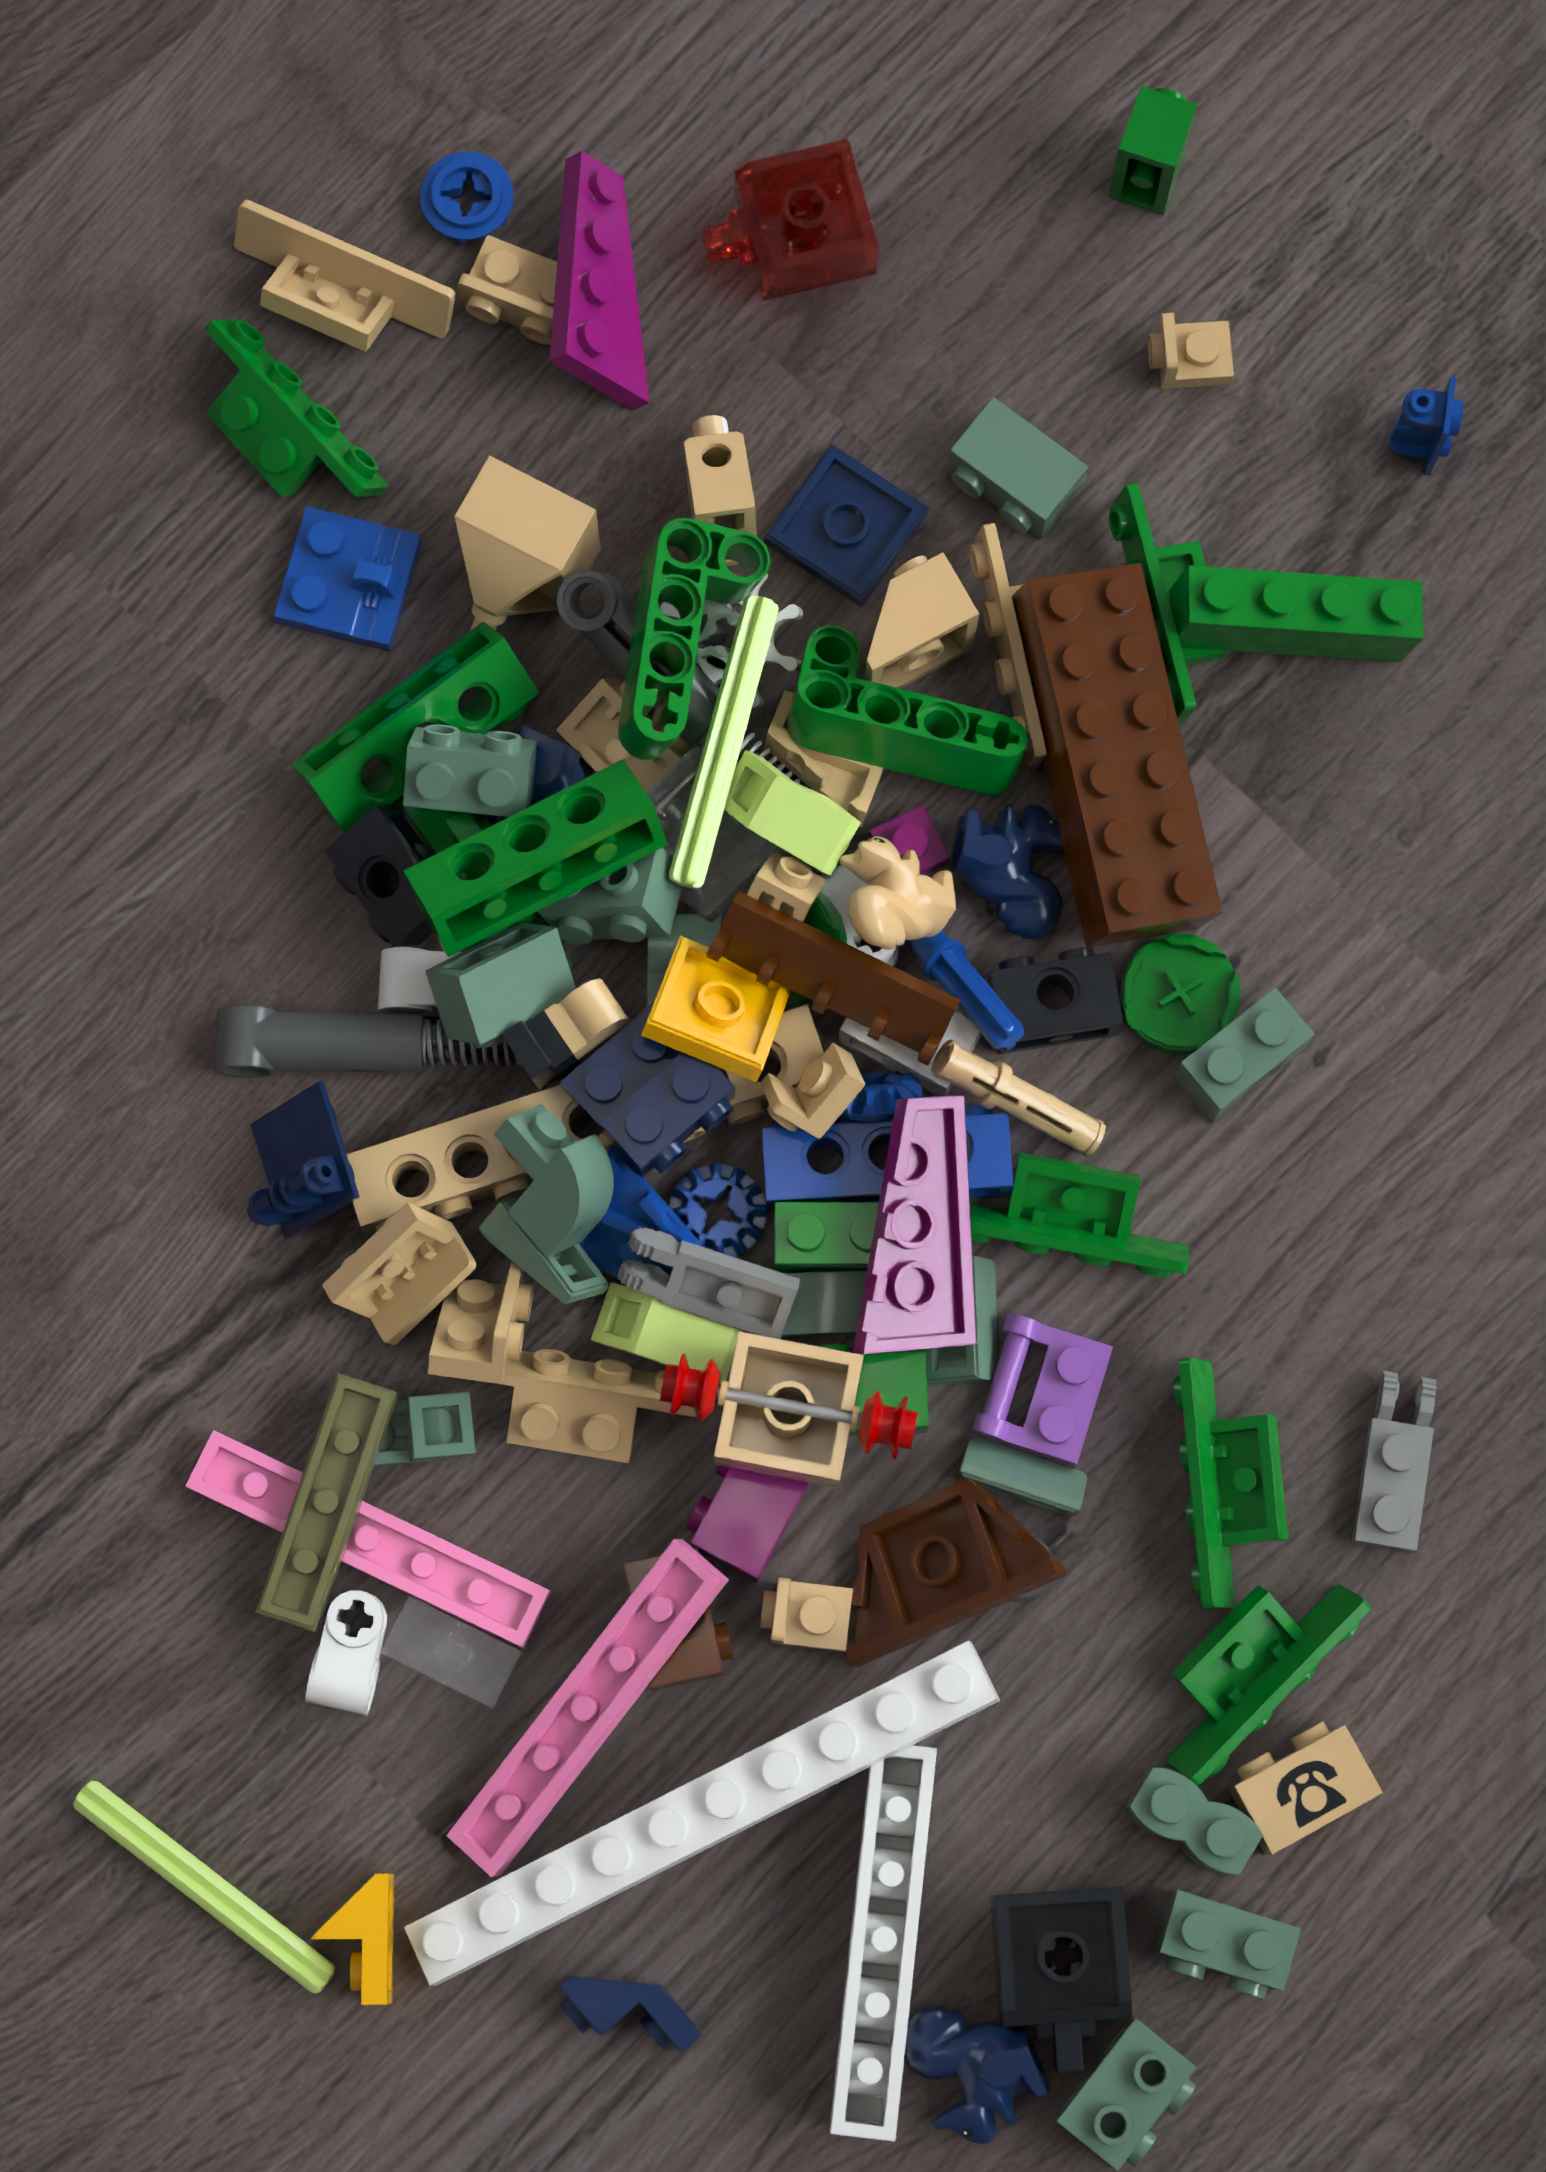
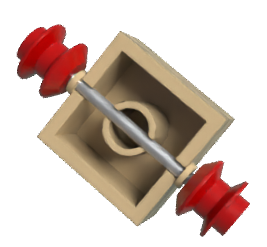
M738 1331L729 1382L722 1380L721 1387L719 1386L721 1373L714 1359H710L704 1368L699 1370L689 1368L686 1354L682 1353L679 1366L667 1363L660 1395V1401L671 1403L670 1416H674L682 1405L694 1407L699 1422H702L714 1411L716 1399H718V1406L723 1407V1413L714 1453L716 1465L839 1488L849 1432L856 1433L857 1426H860L858 1441L865 1454H868L876 1443L889 1445L892 1458L896 1459L899 1447L911 1449L918 1411L906 1409L907 1396H904L897 1407L883 1405L880 1391L874 1392L865 1401L863 1413H859L860 1407L854 1405L864 1355Z

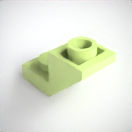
M745 750L735 768L724 808L725 811L746 828L830 876L841 856L847 850L852 837L861 823L829 797L795 783L763 757Z
M610 1283L591 1341L605 1347L652 1360L664 1366L667 1363L679 1366L682 1353L686 1354L689 1368L702 1370L710 1359H714L721 1373L719 1384H722V1380H727L733 1362L738 1331L743 1332L744 1330L661 1304L662 1299L641 1293L636 1289L632 1290L630 1287Z

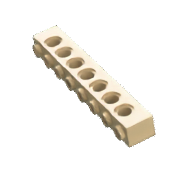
M807 1004L783 1012L767 1056L776 1061L780 1067V1072L776 1077L796 1088L808 1064L815 1059H820L824 1054ZM717 1067L735 1086V1097L729 1102L734 1107V1110L727 1117L730 1125L746 1123L764 1115L763 1106L769 1105L760 1082H753ZM561 1085L347 1154L348 1161L354 1171L355 1183L360 1196L352 1201L360 1227L366 1236L375 1234L383 1226L387 1218L397 1212L407 1202L432 1214H436L445 1220H449L473 1210L471 1202L491 1195H495L498 1202L520 1197L534 1180L494 1135L507 1118L542 1104L550 1114L556 1116L564 1124L569 1136L577 1142L582 1139L572 1133L571 1127L574 1120L585 1113ZM700 1127L684 1142L699 1138L706 1132ZM603 1133L598 1136L607 1152L611 1147L616 1148ZM468 1151H479L488 1157L487 1168L481 1175L475 1178H464L455 1172V1164L458 1158ZM410 1170L423 1171L429 1175V1185L421 1195L409 1198L397 1192L398 1180L405 1172Z

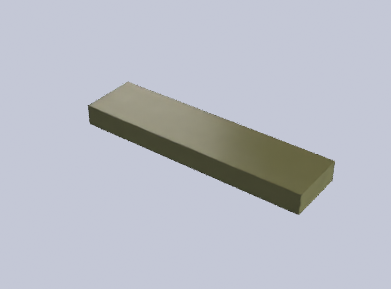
M337 1373L258 1602L256 1613L316 1633L318 1632L399 1395L396 1391Z

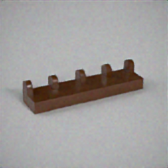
M740 891L732 900L721 928L706 954L707 958L718 962L723 956L758 973L756 982L766 987L772 980L813 1000L814 1003L811 1009L821 1014L824 1013L826 1008H829L870 1028L867 1036L876 1041H879L880 1037L884 1035L919 1052L917 1061L927 1066L936 1053L961 1001L959 998Z

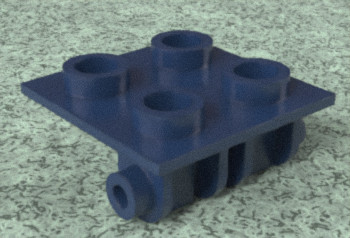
M324 1081L316 1082L251 1123L270 1188L261 1189L253 1193L249 1199L247 1213L254 1223L265 1226L282 1224L285 1237L290 1238L360 1197L355 1183L354 1171L348 1161L336 1123V1114L330 1104Z

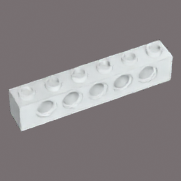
M912 1745L869 1767L829 2126L830 2134L895 2142L937 1748Z

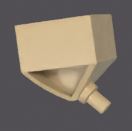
M490 455L454 516L474 601L471 611L475 618L470 631L482 622H485L496 631L497 625L503 624L509 615L558 610L556 602L558 589L564 580L576 572L589 571L601 550L596 509Z

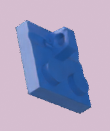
M306 506L274 613L276 623L391 652L421 549V535Z

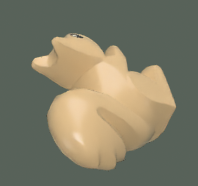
M874 836L867 841L860 842L858 844L859 848L855 853L843 855L840 858L841 865L860 880L869 884L855 890L848 902V912L855 931L865 942L871 945L892 950L895 949V946L903 945L905 940H918L923 937L937 935L946 926L956 910L952 873L948 870H942L935 873L931 878L921 875L920 863L914 850H907L901 859L896 847L888 839Z

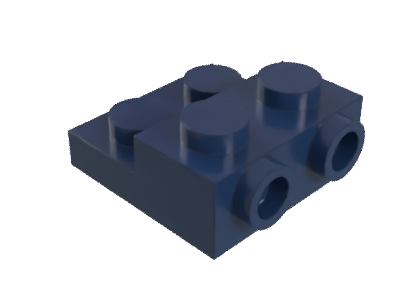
M654 1002L648 1005L560 1082L561 1087L610 1142L622 1152L642 1177L653 1168L659 1173H663L675 1164L688 1149L683 1142L700 1127L708 1133L722 1123L734 1110V1107L729 1102L735 1097V1086L716 1066L641 1036Z

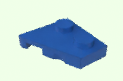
M611 1147L607 1154L612 1165L614 1177L612 1200L606 1214L579 1244L599 1270L616 1278L619 1277L617 1275L621 1264H623V1261H628V1259H635L645 1264L650 1263L659 1266L670 1276L671 1266L650 1260V1258L637 1255L635 1251H632V1248L629 1247V1240L634 1229L646 1227L654 1231L668 1233L680 1244L683 1240L701 1247L703 1245L644 1177L640 1175L622 1152Z

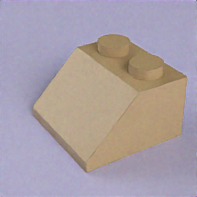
M944 552L929 560L924 555L915 557L901 565L894 572L895 578L890 580L867 657L865 680L901 689L973 650L979 612Z

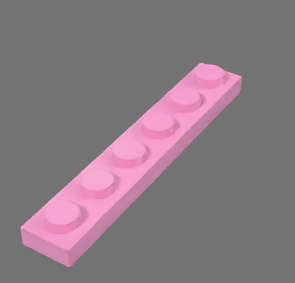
M213 1430L186 1487L283 1533L303 1472ZM364 1501L361 1503L342 1562L523 1649L551 1593L550 1590Z
M674 1539L446 1836L490 1877L501 1876L729 1579L683 1539Z

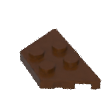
M969 1478L963 1479L860 1526L857 1549L860 1568L853 1583L851 1606L858 1607L854 1644L846 1645L845 1657L847 1663L860 1667L1064 1577L1067 1575L1065 1567L981 1484Z

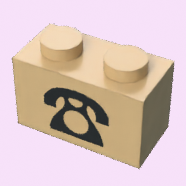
M1324 1721L1291 1738L1296 1748L1295 1751L1275 1762L1268 1751L1236 1769L1241 1781L1228 1787V1790L1240 1811L1247 1815L1261 1831L1263 1837L1259 1842V1846L1264 1855H1272L1383 1793L1345 1725L1329 1731Z

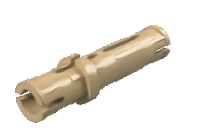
M952 1039L942 1045L934 1058L931 1069L933 1075L943 1078L975 1095V1102L988 1110L997 1107L1031 1125L1033 1128L1072 1147L1085 1157L1093 1154L1099 1147L1106 1129L1103 1121L1094 1119L1059 1100L1052 1094L1046 1093L1013 1075L1012 1067L1000 1060L991 1063L959 1046Z

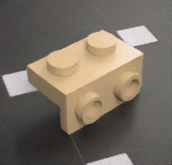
M407 1202L397 1212L389 1216L383 1226L354 1254L347 1257L341 1267L322 1286L332 1303L370 1318L382 1340L394 1346L476 1268V1261L452 1222Z

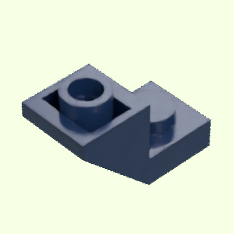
M571 1976L560 1985L567 1994V1997L559 2004L583 2034L593 2026L601 2036L636 2005L641 2003L648 2013L640 2019V2022L663 2050L674 2043L682 2053L702 2035L662 1984Z

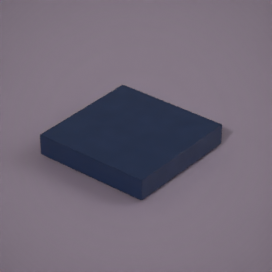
M831 444L766 533L764 544L862 608L928 516L929 507Z

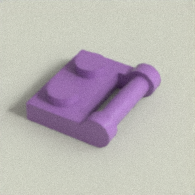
M1007 1313L1001 1330L1002 1333L1006 1334V1338L982 1413H975L970 1431L981 1437L1076 1467L1113 1346L1041 1324L1025 1316ZM1031 1343L1047 1348L1024 1425L1020 1427L1007 1422L1006 1418L1029 1344Z

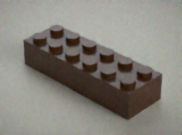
M1141 563L1029 579L1012 595V600L1046 747V756L1043 759L1085 945L1086 947H1097L1198 929L1223 912Z

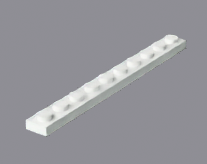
M967 1641L405 1926L404 1928L429 1986H437L999 1702L1000 1699L973 1643Z

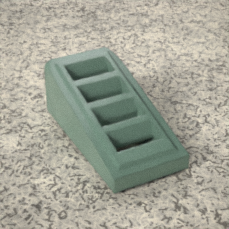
M519 1197L500 1201L478 1228L494 1247L563 1304L603 1294L610 1287L607 1280L580 1244L547 1258L508 1213Z

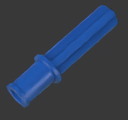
M943 930L932 937L904 941L923 963L922 970L924 975L931 981H938L948 994L961 999L958 1006L993 1048H1002L1004 1051H1008L1015 1047L1016 1042L1024 1036L1023 1025L965 958L967 952L961 942L951 940Z

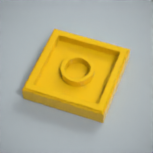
M680 935L641 1036L757 1083L791 990L772 980L766 987L756 982L758 973L723 956L718 962H715L706 957L709 947Z

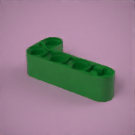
M677 518L669 521L662 528L647 549L642 567L618 725L619 740L623 748L631 756L641 760H652L660 757L684 730L688 717L704 601L706 599L723 604H736L744 601L767 574L770 566V553L766 545L757 536L699 520ZM667 546L680 548L686 554L689 563H681L675 560L669 554ZM725 560L738 562L744 568L746 577L733 574L728 569ZM658 602L672 604L678 610L680 620L667 617L661 612ZM650 658L663 660L670 667L672 677L658 674L652 668ZM655 703H660L654 710L653 721L646 718L645 716Z
M828 625L819 627L811 633L797 675L787 720V731L791 739L798 745L809 750L984 794H1000L1011 788L1028 744V734L1023 725L1017 720L1003 714L857 678L856 673L861 650L857 638L851 632L838 626Z

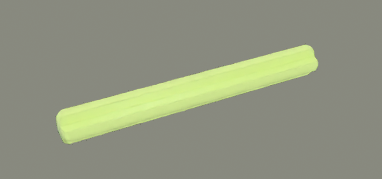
M748 595L744 599L668 874L670 880L683 887L700 888L704 884L779 610L778 605L773 600L763 596Z
M89 1781L77 1794L73 1802L74 1809L311 1993L317 1994L326 1987L336 1971L335 1965L100 1782Z

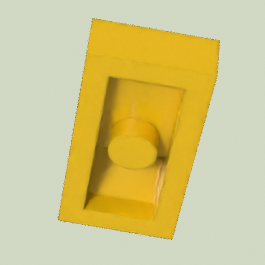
M375 1874L311 1937V1939H362V1952H352L350 1960L351 1991H361V2005H388L393 2003L394 1874Z

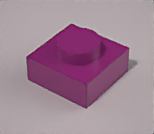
M924 805L869 830V838L879 836L888 839L896 847L901 859L907 850H914L920 863L921 875H926L949 864L950 856Z

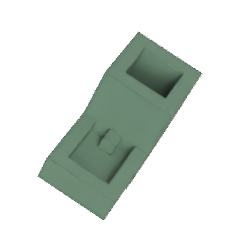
M542 1104L507 1118L494 1135L534 1180L509 1209L508 1213L548 1258L581 1243L606 1214L612 1200L614 1188L612 1165L605 1147L596 1134L575 1142L567 1133L564 1124L556 1116L550 1114Z

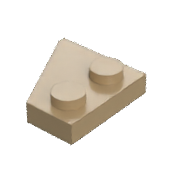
M785 690L768 730L763 748H770L769 753L772 756H777L779 762L785 764L786 768L792 771L813 791L829 797L861 822L859 827L862 828L884 768L809 750L798 745L791 739L787 731V720L793 693Z

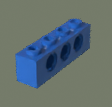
M980 1105L965 1106L969 1199L1010 1196L1013 1189L1008 1113L994 1114L993 1108L988 1110ZM839 1116L835 1124H832L820 1140L801 1128H798L795 1132L787 1130L773 1120L774 1127L762 1128L766 1211H775V1202H879L885 1170L877 1168L871 1162L869 1152L877 1144L890 1142L893 1120L853 1121ZM823 1146L835 1149L842 1158L841 1166L829 1174L816 1172L807 1161L809 1154L814 1149Z

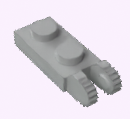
M639 1227V1229L632 1231L629 1240V1247L632 1248V1251H635L637 1255L671 1266L672 1270L669 1276L659 1266L650 1263L645 1264L635 1259H628V1261H623L617 1275L619 1276L618 1280H621V1284L632 1288V1290L636 1289L641 1293L662 1299L661 1304L756 1335L781 1338L798 1291L799 1278L683 1240L680 1244L672 1235L665 1232L654 1231L646 1227Z
M1383 1371L1379 1383L1374 1418L1369 1420L1352 1542L1414 1553L1418 1547L1434 1428H1430L1434 1412L1437 1383L1435 1379L1421 1377L1414 1396L1413 1423L1391 1421L1399 1394L1398 1373Z

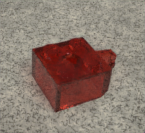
M849 138L746 163L734 171V189L738 210L728 213L729 221L703 228L702 239L709 264L740 259L742 266L754 265L763 301L877 273L878 243ZM801 218H807L808 222H802Z

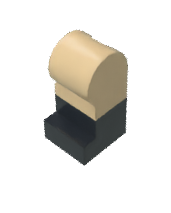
M594 979L576 988L560 1003H554L525 1024L521 1020L501 1035L531 1080L542 1091L591 1056L627 1025L629 1018L602 979Z

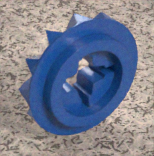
M476 152L454 153L439 160L427 172L420 190L422 211L425 219L435 228L440 237L446 235L455 238L462 245L467 240L478 238L485 240L487 235L490 236L500 226H506L508 215L512 206H514L512 182L505 169L489 156ZM468 179H472L476 198L482 199L483 202L473 203L471 211H468L467 217H465L460 210L459 201L451 199L452 197H461L464 193V188H467Z
M877 1069L874 1072L861 1073L866 1085L842 1112L840 1117L853 1121L893 1119L897 1099L923 1097L922 1085L919 1084L918 1078L910 1074H902L897 1070L880 1072Z
M716 1162L698 1169H691L679 1184L674 1187L669 1203L672 1211L700 1241L704 1248L735 1258L741 1256L754 1246L765 1226L766 1204L759 1184L741 1168L721 1165ZM727 1189L730 1190L728 1195V1211L741 1224L739 1225L732 1220L730 1223L720 1220L715 1227L711 1226L707 1235L704 1234L707 1212L700 1208V1204L694 1201L695 1198L702 1202L707 1200L708 1202L715 1203L720 1195L723 1196Z

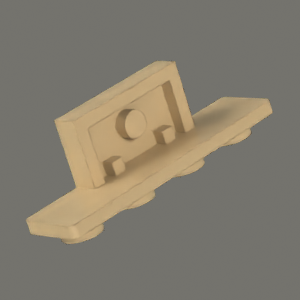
M244 200L239 206L234 247L245 254L277 267L276 271L262 288L260 306L364 352L369 349L391 317L440 339H443L448 333L456 296L452 288L250 200Z
M995 523L982 525L976 535L975 544L969 546L970 565L974 578L976 580H984L988 601L982 603L983 623L987 636L989 638H997L1001 659L995 661V676L998 689L1002 696H1010L1014 714L1012 718L1023 725L1028 734V744L1023 755L1026 768L1038 766L1046 756V747L1012 600V595L1022 585L1009 587Z
M542 1349L535 1353L521 1351L519 1361L508 1360L503 1384H501L514 1387L506 1443L629 1463L632 1454L638 1408L670 1413L671 1403L660 1401L665 1370L657 1373L635 1370L622 1361L604 1359L596 1363L570 1359L568 1354L553 1349ZM682 1405L676 1412L679 1415L697 1417L694 1407Z

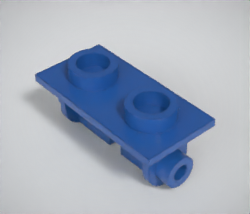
M1450 377L1444 392L1427 389L1410 391L1403 400L1398 417L1388 436L1389 445L1396 454L1426 459L1424 475L1430 476L1439 456H1448L1452 436H1457L1459 433L1463 414V400L1454 399L1456 377Z

